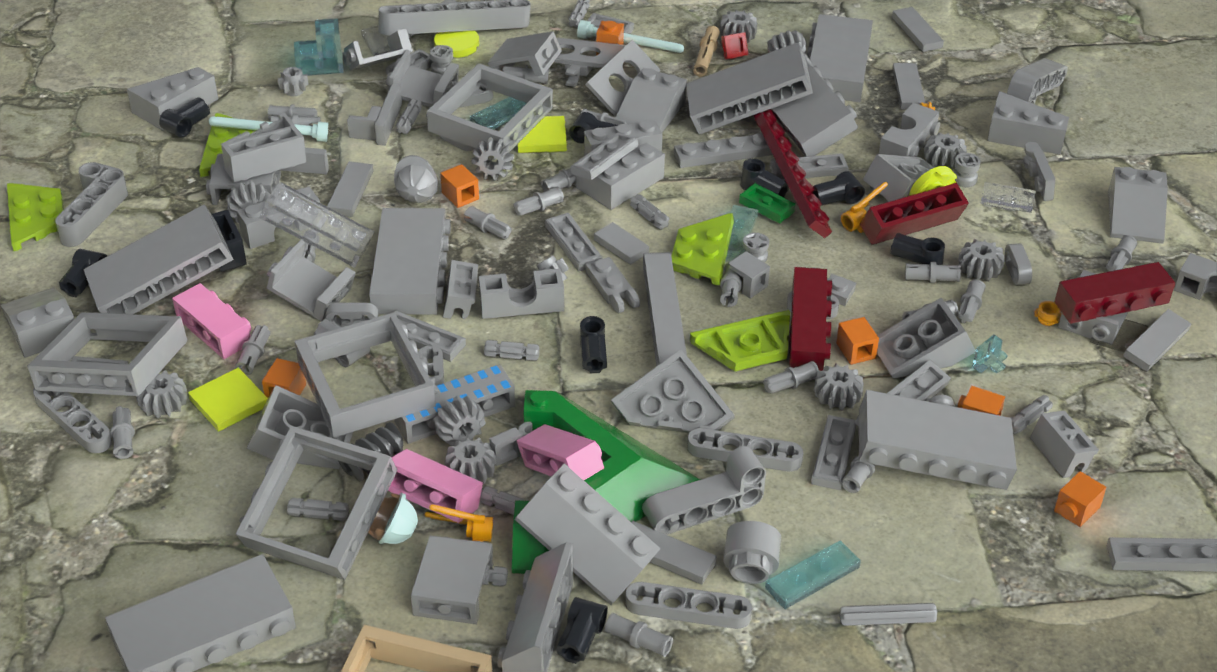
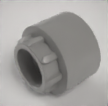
M741 521L731 525L727 530L724 564L736 580L748 584H758L768 580L769 575L776 572L779 567L780 532L773 526L758 521Z

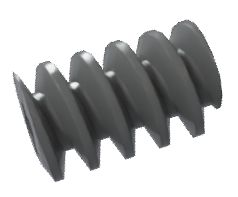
M389 422L386 423L385 427L377 428L375 433H368L365 439L360 438L356 440L353 445L379 452L392 458L393 453L397 455L403 451V438L398 428ZM338 461L344 472L354 476L359 482L364 480L363 470L368 475L371 472L370 470Z

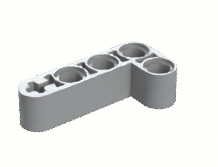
M1044 58L1020 68L1014 73L1007 94L1035 104L1038 95L1062 84L1068 67Z
M89 162L80 166L79 175L83 192L55 219L62 245L75 247L83 243L128 196L124 173L121 169L96 162Z
M741 446L733 450L728 456L726 472L655 494L643 503L642 510L654 530L668 535L756 505L764 495L766 470L749 446Z

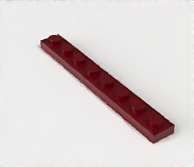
M770 109L755 114L756 122L808 227L823 238H826L832 233L828 224L830 219L821 210L820 206L822 203L813 194V186L805 179L807 174L798 165L799 158L791 151L792 145L784 137V129L776 122L778 117Z

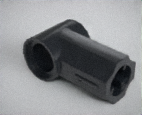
M197 97L176 111L173 109L165 110L160 116L159 124L164 130L183 138L190 133L194 124L210 114V109L204 99Z
M582 112L570 127L569 135L575 142L584 143V131L618 125L597 120L593 114Z
M755 158L747 159L743 162L740 181L741 188L747 190L756 183L783 198L789 191L787 182L765 170L764 162Z
M849 171L840 173L832 181L814 185V190L812 191L822 203L821 206L845 200L848 204H855L865 194L864 187L852 172Z
M897 233L891 245L890 254L919 264L936 262V265H943L945 243L941 239L934 237L920 240Z
M81 248L76 250L72 258V267L59 281L60 289L67 293L68 296L77 298L89 285L83 269L104 259L107 255Z
M588 316L580 322L582 367L589 371L590 374L600 373L603 369L607 368L605 322L597 316Z
M575 597L568 612L567 626L557 645V654L570 663L576 664L579 661H584L595 635L601 634L604 628L608 606Z

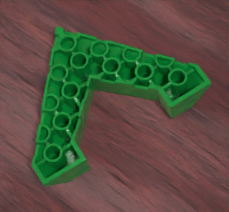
M525 390L524 423L531 422L533 431L546 424L596 441L602 452L601 460L604 469L584 481L630 522H636L645 517L642 506L649 497L701 480L559 392ZM515 500L512 574H525L526 570L532 569L536 557L549 551L515 520L530 501Z

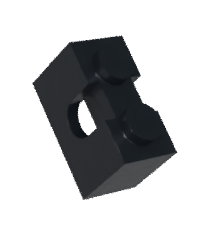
M224 210L211 214L234 259L219 267L220 271L232 270L247 265L243 240L229 211Z

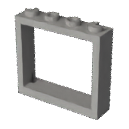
M478 63L428 109L426 114L428 131L473 148H479L478 144L482 140L487 143L490 137L494 139L495 143L502 139V146L510 145L511 151L552 110L553 89ZM480 87L527 103L500 131L451 115Z
M81 312L27 366L37 391L139 396L188 340L181 316ZM90 329H95L96 333H91ZM91 339L149 342L130 364L70 361Z
M394 312L295 341L299 366L333 438L436 407L435 394L438 393V389L435 385V378L433 376L429 377L424 358L419 359L415 341L408 339L406 325L400 324ZM391 341L415 387L340 409L318 362Z
M291 426L284 441H280L279 450L274 460L268 464L263 482L254 491L251 505L246 515L240 518L241 524L236 535L245 547L345 580L395 477L397 468L391 456ZM303 450L371 471L329 558L260 536Z

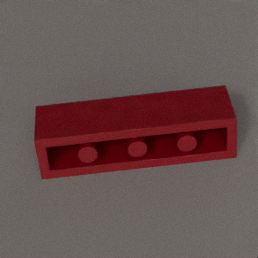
M953 183L870 207L860 225L871 245L894 239L897 233L908 235L956 221L969 202L959 185Z
M1159 262L1060 281L1054 303L1068 322L1072 324L1102 316H1112L1168 304L1176 282Z
M794 267L789 367L795 368L813 361L818 366L819 371H822L824 361L830 360L831 343H826V338L831 337V322H827L826 317H831L832 301H827V297H831L832 280H827V269Z

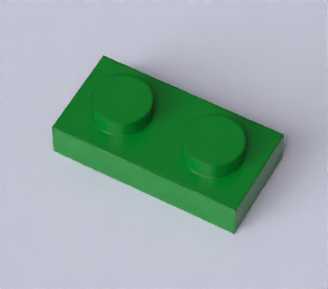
M756 183L739 196L740 204L779 224L791 216L796 208L795 203Z

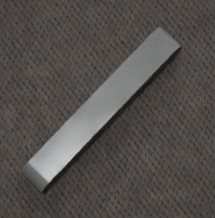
M489 0L382 6L379 8L378 32L384 35H391L402 29H407L408 34L524 28L528 27L530 23L531 3L527 0Z
M671 252L643 253V271L656 366L680 349L687 356Z

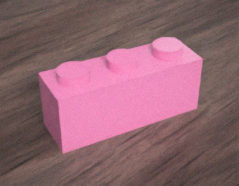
M201 283L172 298L176 316H181L183 324L223 359L242 350L244 342L249 340L252 329L248 320L245 317H240L228 303H223L214 291H209Z
M546 424L516 440L525 467L551 477L564 463L583 480L604 469L601 460L602 452L596 441Z
M408 449L392 457L397 472L388 491L398 495L404 493L406 494L405 499L429 509L431 504L471 514L478 510L483 482ZM436 512L457 523L463 520L462 518Z

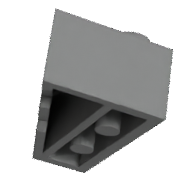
M200 67L127 89L132 113L162 131L164 129L160 127L159 119L165 110L173 109L176 111L197 97L204 99L207 105L218 100L214 75Z
M999 91L988 141L1024 148L1025 143L1031 141L1038 143L1043 152L1061 155L1069 117Z
M285 112L278 115L279 120L271 124L264 122L260 124L259 130L251 134L246 131L221 144L224 168L233 182L246 181L255 176L270 174L273 171L292 168L306 163L304 136Z
M648 143L638 145L593 180L576 176V188L612 210L664 178L665 153Z

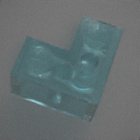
M338 18L315 20L316 40L294 42L296 67L302 70L303 74H307V76L344 73Z

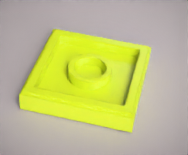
M545 116L518 143V153L566 152L565 117Z
M239 367L188 392L189 400L218 432L262 410L268 400Z

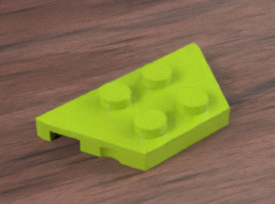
M215 113L216 117L232 118L220 113ZM211 126L199 167L200 177L209 176L208 171L211 170V165L215 164L217 155L223 154L222 143L246 131L251 134L257 130Z
M15 183L7 184L13 251L22 249L21 243L33 237L34 240L39 241L48 234L58 231L55 219L64 210L61 189Z
M733 213L678 229L671 256L673 271L689 274L696 279H699L702 275L711 278L712 284L720 285L734 224Z
M785 310L691 332L690 342L735 372L785 360L788 354L790 311Z

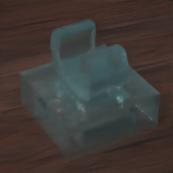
M993 334L977 347L972 368L980 373L988 367L995 373L1002 371L1006 367L1002 362L1007 358V354L1001 350L1003 340Z

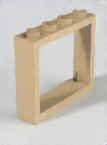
M363 625L341 672H365L370 659L374 658L427 672H492L491 655Z

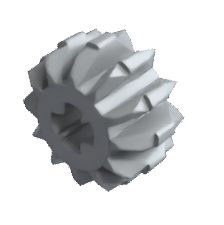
M737 10L735 12L728 11L727 14L722 15L720 20V36L745 32L747 43H750V40L755 39L757 34V18L752 13H745V10L741 12Z
M788 30L784 33L780 32V34L773 35L772 39L767 41V51L770 53L799 42L802 52L806 54V41L802 33H798V31L790 32Z
M938 132L937 136L931 135L924 148V157L926 162L932 164L934 168L947 166L953 171L956 156L960 153H967V146L965 145V140L959 139L958 135L952 136L949 132L947 134Z
M492 137L488 139L487 143L482 140L478 144L479 148H474L472 152L476 156L472 159V164L478 165L475 171L476 173L483 171L484 179H487L489 175L492 176L494 181L498 179L499 175L504 178L508 174L507 170H512L514 166L510 161L514 160L515 156L512 153H508L511 146L506 145L503 147L502 139H499L497 143L494 142ZM489 156H494V160L497 158V162H492V158L489 159Z
M250 181L248 185H243L240 182L239 188H231V194L227 195V208L231 217H234L237 223H239L236 210L270 200L271 197L267 189H264L261 183L255 185Z
M974 239L972 243L966 242L958 258L961 272L967 273V278L974 277L988 282L991 278H998L1005 263L1003 249L996 247L995 242L988 243L986 240L979 242Z
M835 363L833 368L825 365L824 369L818 372L815 379V397L819 398L820 404H828L830 409L838 407L842 411L845 406L853 409L854 405L860 402L862 398L863 377L858 375L857 369L849 370L848 364L840 367Z
M164 370L136 397L138 406L147 416L154 414L157 419L165 414L170 417L173 411L181 412V406L187 404L186 384L183 382V379L178 377L177 373L168 374Z
M456 396L452 402L446 400L444 408H437L438 415L433 418L435 429L437 430L436 433L451 446L455 445L456 440L464 442L468 436L473 441L475 435L482 434L481 427L486 424L483 409L468 396L463 399Z
M467 436L466 441L456 440L454 446L448 447L444 463L446 467L485 484L487 478L493 477L496 455L490 443H483L480 437L475 441H471Z

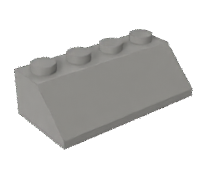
M565 463L542 486L515 518L521 526L549 551L565 542L573 543V572L610 605L616 601L661 549Z
M565 542L536 557L532 569L526 570L523 579V589L525 591L523 595L517 596L515 603V614L517 615L515 621L510 620L507 627L506 640H508L506 647H501L498 655V667H502V672L548 671L573 587V543Z

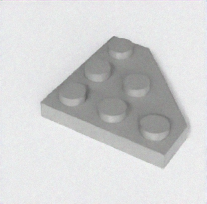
M682 349L611 399L612 404L631 426L690 433L697 428L719 430L735 418L733 412Z

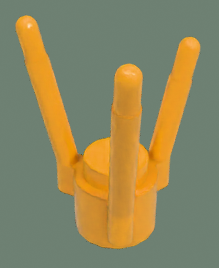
M883 182L859 203L852 206L850 210L841 214V222L846 230L852 232L857 229L860 233L864 232L860 223L867 213L865 208L869 205L871 199L887 187V182Z
M434 504L429 506V509L432 511L462 518L463 520L459 524L467 525L466 537L472 538V541H492L493 517L471 514ZM427 511L424 514L427 518L457 523L435 512Z

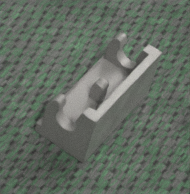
M456 260L451 261L443 318L451 319L455 308L463 309V319L468 317L471 304L475 303L478 264Z
M1065 410L1041 414L1030 436V439L1063 478L1070 477L1077 465L1078 470L1084 472L1094 455H1097L1099 451Z

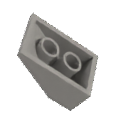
M643 68L633 79L616 118L623 119L628 124L644 120H656L661 132H663L685 104L686 79L658 72L654 69Z
M877 154L863 180L870 185L871 191L879 187L883 182H887V187L878 195L884 196L887 202L908 197L910 189L916 180L934 167L921 157Z
M1114 167L1108 190L1110 237L1121 239L1125 235H1130L1137 241L1164 243L1168 191L1167 175L1165 172L1139 170L1131 167Z
M54 287L0 305L24 358L42 352L74 320L73 313L65 298Z
M942 298L877 335L879 337L877 354L893 379L911 375L929 360L941 369L953 366L976 352L967 332Z
M275 385L264 405L247 449L274 460L279 450V443L281 440L284 441L291 426L333 438L317 403ZM353 432L333 439L350 443ZM303 450L297 464L340 469L341 467L338 460Z

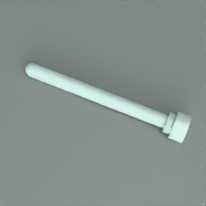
M580 20L577 37L582 39L592 38L596 36L598 28L594 27V24H591L590 21ZM624 33V42L626 43L633 39L637 45L677 53L684 51V46L679 43Z
M216 116L209 118L211 126L259 130L260 124L267 122ZM318 122V124H313V126L294 124L302 135H310L312 138L317 139V141L327 142L328 122Z

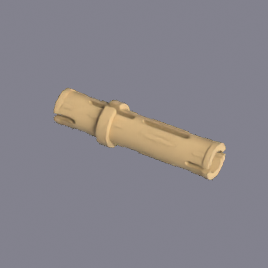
M716 26L707 27L705 36L700 41V51L693 67L694 74L699 77L707 74L713 52L717 49V39L720 31Z

